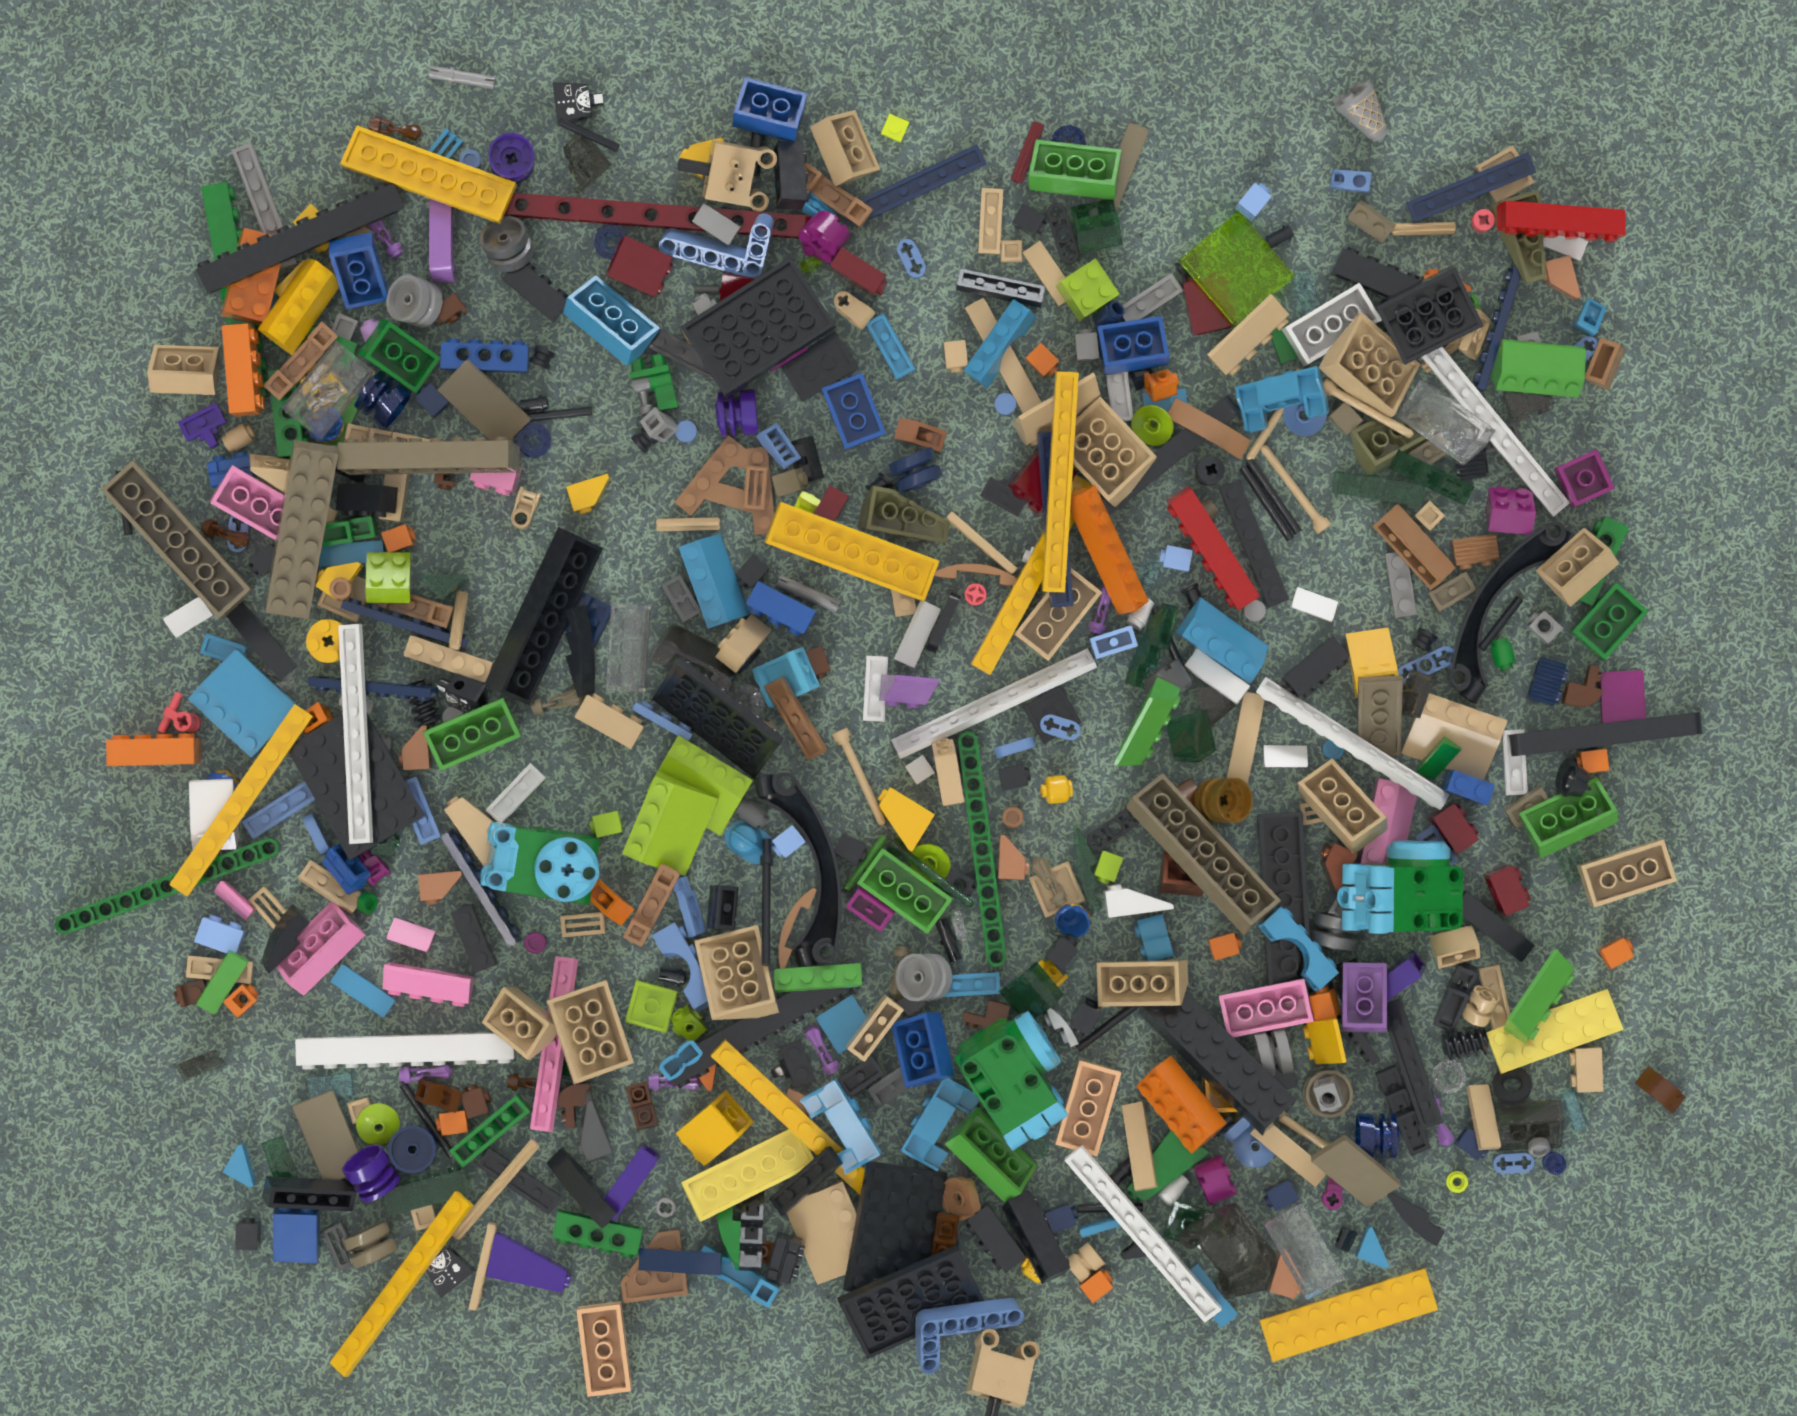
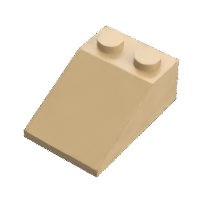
M250 454V471L284 492L290 459Z

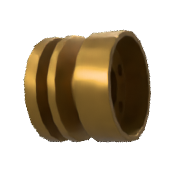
M1209 778L1198 786L1194 796V805L1209 823H1239L1250 814L1253 806V795L1247 783L1240 778Z

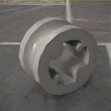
M669 1197L661 1198L656 1205L658 1215L664 1218L672 1216L676 1209L674 1200ZM662 1202L665 1204L669 1202L672 1205L670 1206L671 1212H662L660 1204Z

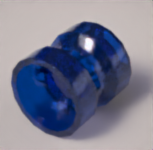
M1550 1151L1546 1156H1543L1542 1166L1547 1172L1558 1175L1565 1170L1566 1160L1561 1154Z

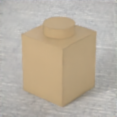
M965 340L944 342L946 370H951V373L964 372V368L968 365Z

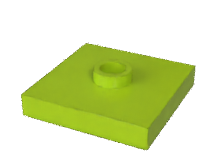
M636 980L625 1022L667 1033L678 991Z

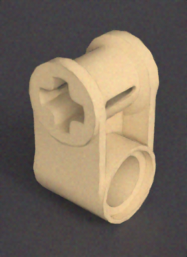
M841 291L834 297L836 310L860 330H863L875 315L873 309L846 291ZM847 300L849 305H842L841 307L840 301L845 302Z
M522 486L520 487L511 515V521L517 529L525 530L530 527L542 493L538 492L536 494L525 490ZM519 514L527 515V521L523 525L516 523V517Z

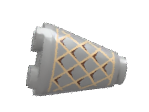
M1365 80L1362 83L1360 81L1354 83L1349 87L1350 92L1346 95L1341 94L1333 100L1335 108L1368 139L1376 142L1387 135V125L1375 88L1369 80Z

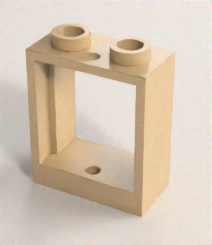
M938 739L932 743L942 804L946 806L963 803L964 796L953 739Z

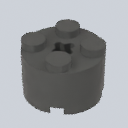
M1178 658L1142 681L1149 692L1156 678L1159 677L1181 688L1178 695L1193 685L1191 677Z

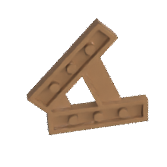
M728 435L674 503L690 516L695 513L704 500L753 514L755 535L767 534L774 517L768 451L764 447L746 449ZM746 465L768 467L765 511L743 509L744 490L719 483L732 466L745 470ZM753 470L750 472L748 505H752L755 474ZM759 471L758 506H761L763 471Z

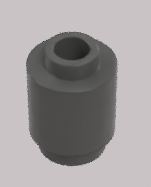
M747 799L743 800L735 812L741 820L755 829L758 826L762 828L769 818L766 815L767 810L754 801H748Z

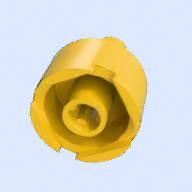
M331 619L320 620L315 623L308 631L306 638V647L309 653L316 660L324 663L340 662L338 626L345 624ZM333 636L332 641L334 644L326 646V637L330 638Z

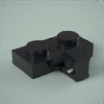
M1013 471L1009 480L1003 478L1002 482L990 477L980 496L1018 517L1026 501L1014 496L1012 489L1008 486L1017 472Z
M800 1039L780 1047L784 1059L779 1060L781 1066L771 1069L774 1078L785 1075L786 1079L791 1077L795 1088L816 1080Z

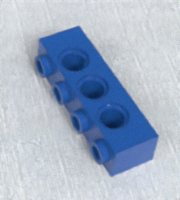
M447 339V342H441L440 369L456 371L465 362V360H459L458 353L466 349L469 351L468 359L481 372L529 373L530 347L525 345L523 341H512V345H503V341L490 340V344H481L482 340L474 339L468 340V343H460V339ZM484 350H488L491 353L488 361L480 360V353ZM505 351H511L513 354L509 362H503L501 359Z

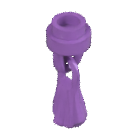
M382 220L367 226L376 234L381 242L386 243L388 249L385 252L388 257L395 259L404 252L400 242L395 244L392 242L390 233L385 228ZM384 231L386 236L382 237L380 232Z
M1104 584L1101 586L1102 594L1094 621H1090L1088 625L1090 627L1089 632L1101 635L1102 631L1105 632L1106 626L1103 623L1111 603V598ZM1102 605L1105 606L1104 611L1101 610ZM1098 617L1101 618V622H1100V623L1097 622Z
M815 1025L808 1026L804 1035L810 1040L824 1065L821 1069L827 1075L838 1071L839 1064L837 1060L833 1061L828 1053L819 1027ZM822 1046V1048H823L824 1051L821 1052V1051L819 1050V1047ZM825 1058L829 1059L830 1062L828 1064L826 1063Z
M448 1064L429 1069L410 1068V1066H403V1069H399L400 1082L405 1084L411 1083L414 1080H420L422 1077L449 1079L453 1073V1068ZM411 1072H416L417 1076L411 1077Z
M659 1073L649 1075V1089H653V1091H659V1087L667 1086L679 1088L678 1086L673 1087L671 1082L665 1077H659ZM695 1075L689 1078L690 1083L682 1088L693 1091L698 1090L702 1082Z
M1435 1096L1438 1108L1442 1116V1109L1440 1106L1441 1102L1439 1100V1097L1436 1098ZM1438 1124L1439 1144L1450 1146L1454 1136L1444 1124Z

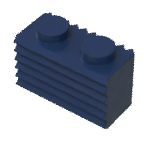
M1539 657L1526 699L1549 706L1559 703L1562 694L1559 688L1561 682H1565L1568 675V670L1565 669L1567 664Z

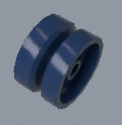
M932 447L903 457L888 465L892 476L906 474V476L896 482L900 494L922 488L943 476L939 465L925 467V465L933 462L936 458Z
M406 1126L399 1129L391 1137L388 1144V1155L392 1164L398 1170L405 1173H419L427 1170L435 1162L438 1155V1144L428 1129L421 1126ZM414 1145L417 1150L414 1154H411V1151L408 1149Z

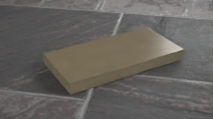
M468 358L437 390L490 441H494V437H507V440H511L531 420L523 410Z
M1402 675L1358 677L1357 736L1390 757L1401 756Z
M332 1089L293 1104L292 1108L322 1179L340 1180L345 1178L346 1176L342 1172V1168L346 1161L357 1153L359 1149L334 1090Z
M1345 1134L1311 1156L1312 1163L1366 1207H1369L1401 1186L1398 1178Z

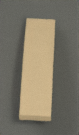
M346 423L343 443H345V439H357L358 442L366 443V439H379L380 442H387V439L390 438L401 439L402 442H409V438H420L426 442H430V439Z
M1247 691L1242 698L1226 778H1240L1247 784L1265 701L1258 693Z
M1275 1125L1263 1136L1255 1128L1251 1130L1250 1134L1314 1187L1325 1177L1326 1173L1311 1162V1155Z

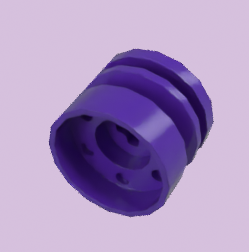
M512 132L504 133L492 142L488 155L490 169L494 175L516 182V184L523 182L531 175L535 160L533 147L528 139L521 134ZM513 156H515L517 163L513 162L511 165L508 164L507 158L511 159Z
M755 389L740 390L739 400H734V396L731 394L728 396L729 401H724V394L717 392L715 410L717 426L721 432V437H727V427H731L732 436H736L737 426L742 427L744 435L758 434Z
M379 1144L371 1145L358 1151L346 1161L342 1168V1172L351 1184H355L354 1190L359 1194L363 1202H371L383 1197L401 1179L399 1172L389 1162L388 1155Z

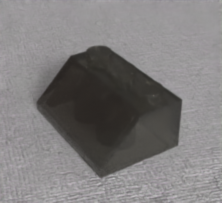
M1561 1100L1523 1101L1513 1105L1503 1102L1496 1103L1495 1117L1501 1147L1496 1149V1151L1528 1149L1529 1141L1539 1137L1546 1138L1549 1141L1550 1148H1561L1565 1123Z

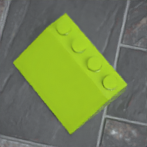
M679 735L657 773L661 771L719 798L707 828L720 836L754 781ZM651 781L649 787H648L647 790H646L647 792L649 791V788H650V786H651V784H652V781Z
M661 771L658 772L652 781L622 854L657 868L663 863L680 872V875L686 876L719 798Z

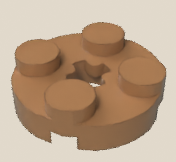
M956 1176L945 1181L942 1205L947 1213L951 1212L953 1215L960 1216L959 1221L971 1218L981 1209L973 1179Z

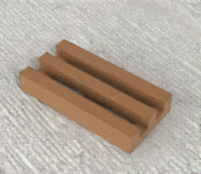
M746 465L743 509L765 511L768 467ZM753 470L755 471L752 505H748L750 472ZM759 471H763L761 506L757 505Z

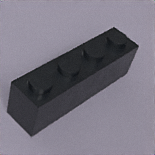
M1351 247L1343 248L1340 251L1331 275L1352 284L1360 283L1364 289L1386 298L1420 282L1419 276L1407 272V275L1401 273L1398 267L1387 264V266L1379 263L1380 260L1369 255L1367 258L1359 255L1358 250Z
M266 1176L262 1197L266 1205L271 1208L353 1211L356 1191L348 1180Z
M1028 1191L1008 1200L1002 1209L1041 1283L1044 1284L1064 1275L1070 1269L1068 1257L1062 1253L1057 1237L1052 1234L1047 1218L1042 1215L1039 1209L1037 1199Z

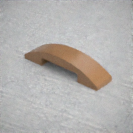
M806 162L805 170H808L806 189H809V192L817 196L818 199L838 214L861 227L873 212V209L839 186L835 187L831 180Z
M321 322L307 337L308 339L263 386L280 401L317 363L339 336L324 322Z
M1175 398L1167 412L1173 422L1222 448V450L1241 460L1251 440L1227 425Z
M973 563L948 566L936 571L934 577L956 579L957 571L1000 576L999 585L1013 586L1017 580L1016 577L1001 569Z
M411 594L410 603H369L448 628L454 607Z
M661 863L623 938L640 947L643 946L681 874L680 872Z
M811 888L797 901L784 923L778 952L780 969L786 967L793 950L785 946L800 907L810 908L817 888Z

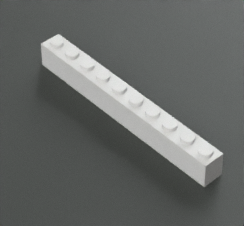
M494 1032L295 1039L296 1066L302 1065V1069H315V1065H324V1069L337 1068V1064H345L346 1068H358L359 1064H367V1067H380V1063H389V1067L402 1066V1062H411V1066H423L424 1062H432V1065H446V1061H454V1065H465L468 1060H476V1064H489V1060H498V1063H511V1059L516 1058V1050Z

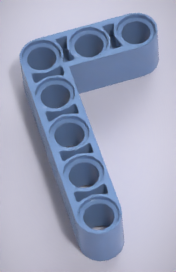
M760 214L756 217L747 248L733 244L728 246L722 241L669 228L663 233L659 242V249L662 253L741 276L757 278L760 276L766 262L774 220L768 214ZM755 244L760 245L762 248L756 247ZM729 257H733V258H735L737 261H733V260H731Z
M1003 1298L930 1308L918 1312L915 1319L916 1359L921 1371L925 1374H933L939 1369L940 1336L1010 1327L1022 1323L1024 1313L1018 1301L1014 1298Z

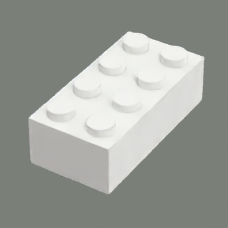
M1358 283L1283 328L1282 331L1302 365L1306 366L1327 353L1358 313L1362 312L1374 324L1382 319L1363 287Z

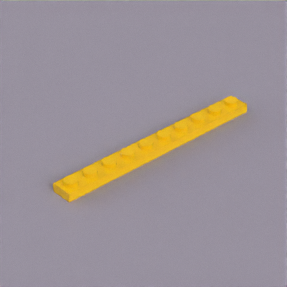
M1055 371L1042 580L1043 592H1065L1079 373Z
M1075 475L1072 479L1071 493L1077 489L1093 485ZM1071 513L1069 521V531L1075 522ZM1044 531L971 662L972 666L988 675H991L1043 580Z
M296 704L293 705L169 884L170 886L189 897L313 718L312 715Z
M726 1039L710 1054L719 1065L817 1156L829 1146L833 1148L836 1154L844 1150ZM841 1166L835 1170L859 1195L861 1194L865 1172L862 1166L846 1175Z
M455 1191L330 1361V1364L343 1377H348L474 1206L460 1192Z

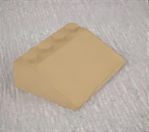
M1360 312L1329 348L1319 369L1349 395L1382 414L1392 417L1402 402L1420 363L1414 360L1404 365L1392 339Z
M1094 372L1078 381L1076 419L1101 397ZM1054 396L1018 416L1014 421L1013 426L1025 446L1031 444L1034 447L1037 445V433L1052 432Z
M1099 397L1076 419L1073 464L1092 485L1096 486L1105 499L1116 507L1132 492L1157 456L1113 409Z
M1422 692L1401 754L1422 761L1445 736L1460 747L1461 751L1444 769L1456 770L1484 781L1508 720L1427 692Z
M758 925L695 940L712 1020L760 1018L779 1013L769 967L761 965L762 936Z
M607 980L546 1001L574 1084L634 1063Z
M841 1179L809 1193L787 1213L796 1236L802 1238L801 1245L805 1246L803 1253L817 1285L846 1275L857 1211L844 1180Z

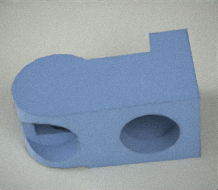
M1332 170L1330 189L1369 195L1372 172Z

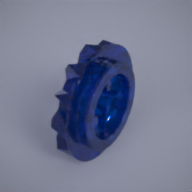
M1073 125L1061 126L1054 132L1051 139L1053 142L1065 143L1062 137L1068 139L1070 136L1075 135L1072 141L1073 144L1086 145L1085 135L1080 128Z
M606 225L596 233L594 246L598 254L603 258L612 260L617 248L614 246L608 248V243L604 237L612 239L616 236L615 242L618 245L621 237L627 236L621 227Z
M530 423L518 432L516 442L520 446L522 454L527 457L538 458L545 455L549 450L551 436L543 425ZM538 432L537 439L543 444H535L530 449L531 442L525 437H534Z

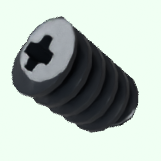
M1207 456L1196 465L1195 478L1201 485L1212 486L1218 483L1224 476L1225 466L1218 457ZM1212 467L1213 473L1209 476L1207 475V468Z
M426 679L409 683L408 685L430 687L432 683L425 682ZM410 696L414 698L409 701V705H416L411 712L418 714L413 720L414 722H421L417 727L434 723L441 719V716L434 715L439 710L437 707H432L437 702L436 699L419 701L417 696Z
M1483 1028L1482 1034L1479 1029H1475L1473 1035L1470 1030H1466L1465 1037L1460 1031L1457 1032L1456 1038L1453 1033H1449L1448 1040L1444 1034H1441L1442 1050L1450 1061L1453 1059V1054H1456L1457 1058L1461 1059L1463 1052L1467 1058L1470 1057V1051H1473L1476 1057H1478L1479 1050H1482L1483 1054L1487 1055L1488 1039L1485 1028Z

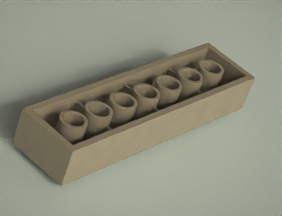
M459 437L451 438V441H443V438H430V442L422 441L420 438H409V442H402L401 439L396 438L387 439V442H380L379 439H366V443L358 442L357 439H345V443H338L337 469L350 475L519 473L520 446L514 444L512 440H507V437H494V441L486 440L484 437H474L473 441H465V438Z
M293 440L264 604L265 613L309 619L338 459L336 446Z
M132 460L100 489L218 619H223L254 591L249 583L137 461Z
M1163 773L1131 798L1126 807L1130 813L1243 935L1272 913L1281 902L1275 893Z

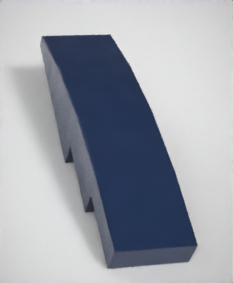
M639 1248L638 1270L721 1275L722 1253Z

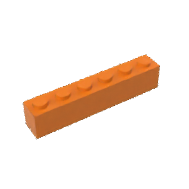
M1095 485L1077 489L1071 493L1070 513L1118 615L1137 611L1148 603L1149 600Z

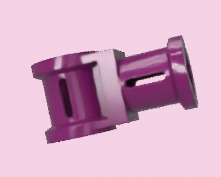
M370 850L358 856L371 873L368 881L372 886H376V882L385 875L389 876L391 874L384 861L377 854L373 855Z
M1329 1177L1325 1192L1322 1194V1203L1328 1209L1335 1210L1342 1205L1343 1187L1331 1177ZM1334 1194V1197L1338 1200L1330 1205L1327 1197H1331Z

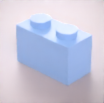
M1254 183L1235 209L1252 222L1272 197L1269 194L1270 190L1261 183L1259 185Z
M1132 625L1089 639L1095 660L1138 646Z
M210 914L209 917H202L194 942L224 953L231 950L239 954L247 932L242 929L243 925L230 921V924L221 922V917Z

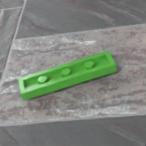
M861 963L774 969L775 992L863 987Z

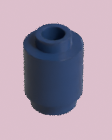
M1117 301L1108 302L1094 314L1095 325L1101 326L1118 323L1125 313L1124 307Z

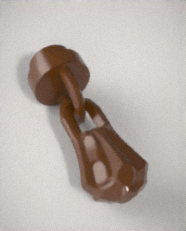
M375 116V118H370L369 130L377 133L390 134L394 130L414 141H417L422 135L419 125L396 127L390 120L382 119V117ZM382 123L389 125L386 126L388 130L381 129Z
M212 519L205 520L202 523L201 531L205 536L214 537L216 535L241 548L249 543L247 532H236L227 528H221L218 526V522Z
M513 1073V1075L508 1076L507 1088H511V1091H517L518 1087L536 1089V1086H532V1082H537V1079L519 1078V1074Z

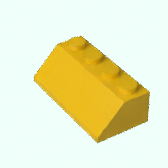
M306 259L258 330L287 353L293 355L338 290L337 278L317 260Z

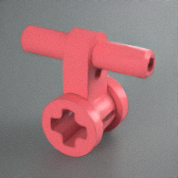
M175 692L169 706L165 707L164 717L158 727L159 732L166 733L171 720L174 721V726L179 731L194 733L200 729L201 719L197 714L179 712L177 710L183 694Z

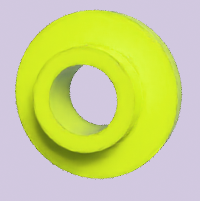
M1453 1171L1447 1176L1446 1185L1450 1191L1460 1193L1467 1188L1468 1178L1463 1172ZM1455 1178H1460L1461 1180L1458 1186L1453 1184Z

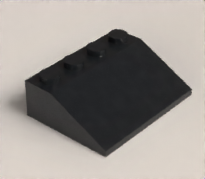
M1454 265L1374 304L1404 365L1484 326Z

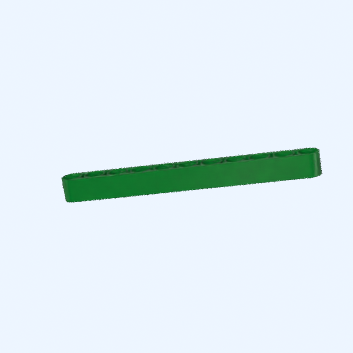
M964 732L958 738V747L986 958L991 966L999 967L1006 961V950L978 740L974 733ZM965 735H970L974 739V744L970 748L962 745L961 741ZM967 757H974L976 759L977 765L974 769H967L965 767L964 761ZM972 778H976L980 783L979 788L975 791L969 790L967 782ZM973 800H980L982 802V809L979 812L971 810L970 804ZM978 821L985 824V830L981 834H977L973 830L974 823ZM979 843H985L988 846V852L985 855L977 854L976 846ZM984 864L989 865L991 868V873L986 877L979 874V868ZM985 886L993 888L994 894L992 897L985 898L982 896L981 892ZM987 908H994L997 915L994 919L989 920L984 916ZM992 929L999 931L1000 935L996 941H990L987 938V933ZM993 951L1002 953V960L1000 962L994 963L990 960V955Z
M267 838L216 857L211 864L214 869L213 875L208 877L204 874L196 886L277 856L281 851L280 842L275 838ZM267 842H272L275 845V851L272 854L267 853L265 850ZM248 849L252 850L255 854L251 862L245 858V852ZM227 857H231L234 860L232 869L225 867L224 861ZM178 872L63 914L55 920V929L60 934L73 933L177 894L179 891L175 888L167 892L163 884L166 880L172 881ZM145 888H150L153 892L152 898L149 900L143 896ZM126 895L132 899L130 907H126L123 904V898ZM105 903L110 904L112 907L109 915L103 912L102 908ZM84 911L90 912V922H85L82 919ZM65 918L71 922L69 930H65L62 927V921Z

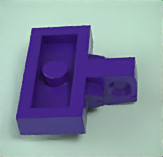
M214 403L178 421L187 442L199 437L201 442L206 440L211 449L220 446L215 434L219 433L218 427L227 423L218 403Z

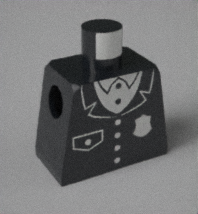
M553 82L557 124L561 117L573 123L592 118V107L604 106L603 93L590 94L588 84Z
M456 674L452 681L442 677L437 685L439 687L438 690L446 693L447 703L463 713L489 703L487 685L465 676Z
M449 1246L443 1252L440 1251L426 1272L438 1295L442 1298L474 1273L475 1268Z

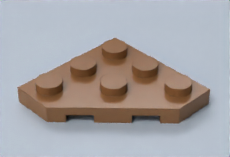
M680 1229L658 1232L646 1248L683 1250ZM639 1258L621 1280L623 1303L689 1294L686 1273L638 1270Z

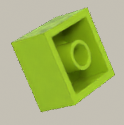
M1096 258L1056 285V288L1079 322L1100 310L1104 305L1112 302L1120 295Z
M367 552L366 603H410L411 552Z

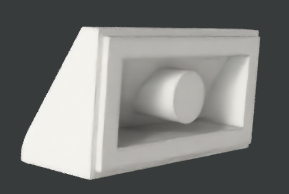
M1297 587L1290 608L1332 622L1338 602Z
M197 597L163 618V620L177 638L210 618L213 614L205 603Z
M1263 745V767H1308L1307 746Z

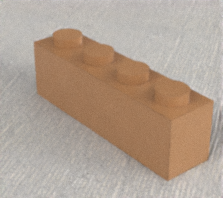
M1398 503L1373 525L1374 529L1430 590L1441 583L1456 568Z

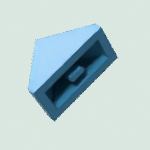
M1587 298L1572 327L1587 336H1594L1598 332L1607 307Z
M241 1143L235 1149L223 1173L248 1187H253L257 1184L246 1144Z
M1371 1225L1366 1226L1355 1256L1385 1269L1389 1268L1373 1227Z

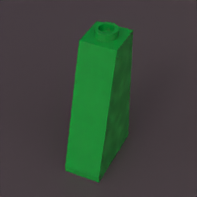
M1169 1129L1152 1151L1158 1187L1135 1191L1132 1178L1126 1186L1129 1190L1128 1195L1137 1202L1139 1199L1144 1202L1203 1159L1209 1153L1208 1150L1201 1146L1191 1154L1183 1146L1175 1133Z

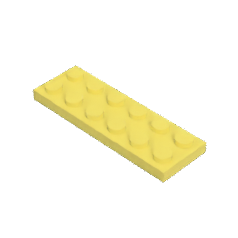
M1608 989L1550 1009L1551 1014L1546 1022L1541 1021L1537 1026L1540 1030L1534 1040L1529 1038L1526 1044L1505 1031V1026L1486 1032L1488 1043L1500 1074L1624 1030Z
M787 1129L682 1181L681 1185L699 1222H702L796 1175L814 1157L809 1147L792 1131Z

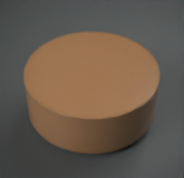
M336 578L330 584V593L336 599H347L352 593V585L345 578Z
M1008 807L1002 813V821L1009 828H1016L1023 822V812L1017 807Z

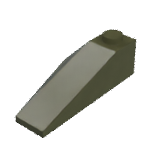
M1535 190L1501 200L1491 205L1490 209L1494 215L1497 227L1498 204L1504 201L1542 203L1539 191ZM1499 231L1524 283L1528 284L1545 279L1546 252L1543 245L1545 234L1528 237L1525 236V233L1506 235L1504 231Z
M1430 411L1408 415L1405 418H1391L1413 431L1411 438H1407L1381 422L1376 421L1367 422L1352 430L1350 435L1356 459L1368 477L1388 467L1443 431L1444 427L1435 414Z
M872 486L861 506L857 528L946 544L950 522L921 507L913 500L902 496L894 489Z

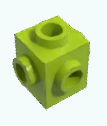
M688 1005L676 1010L671 1018L673 1023L672 1030L678 1037L681 1038L683 1036L687 1041H695L707 1031V1028L702 1020V1014L700 1012L697 1013L694 1009L692 1010Z

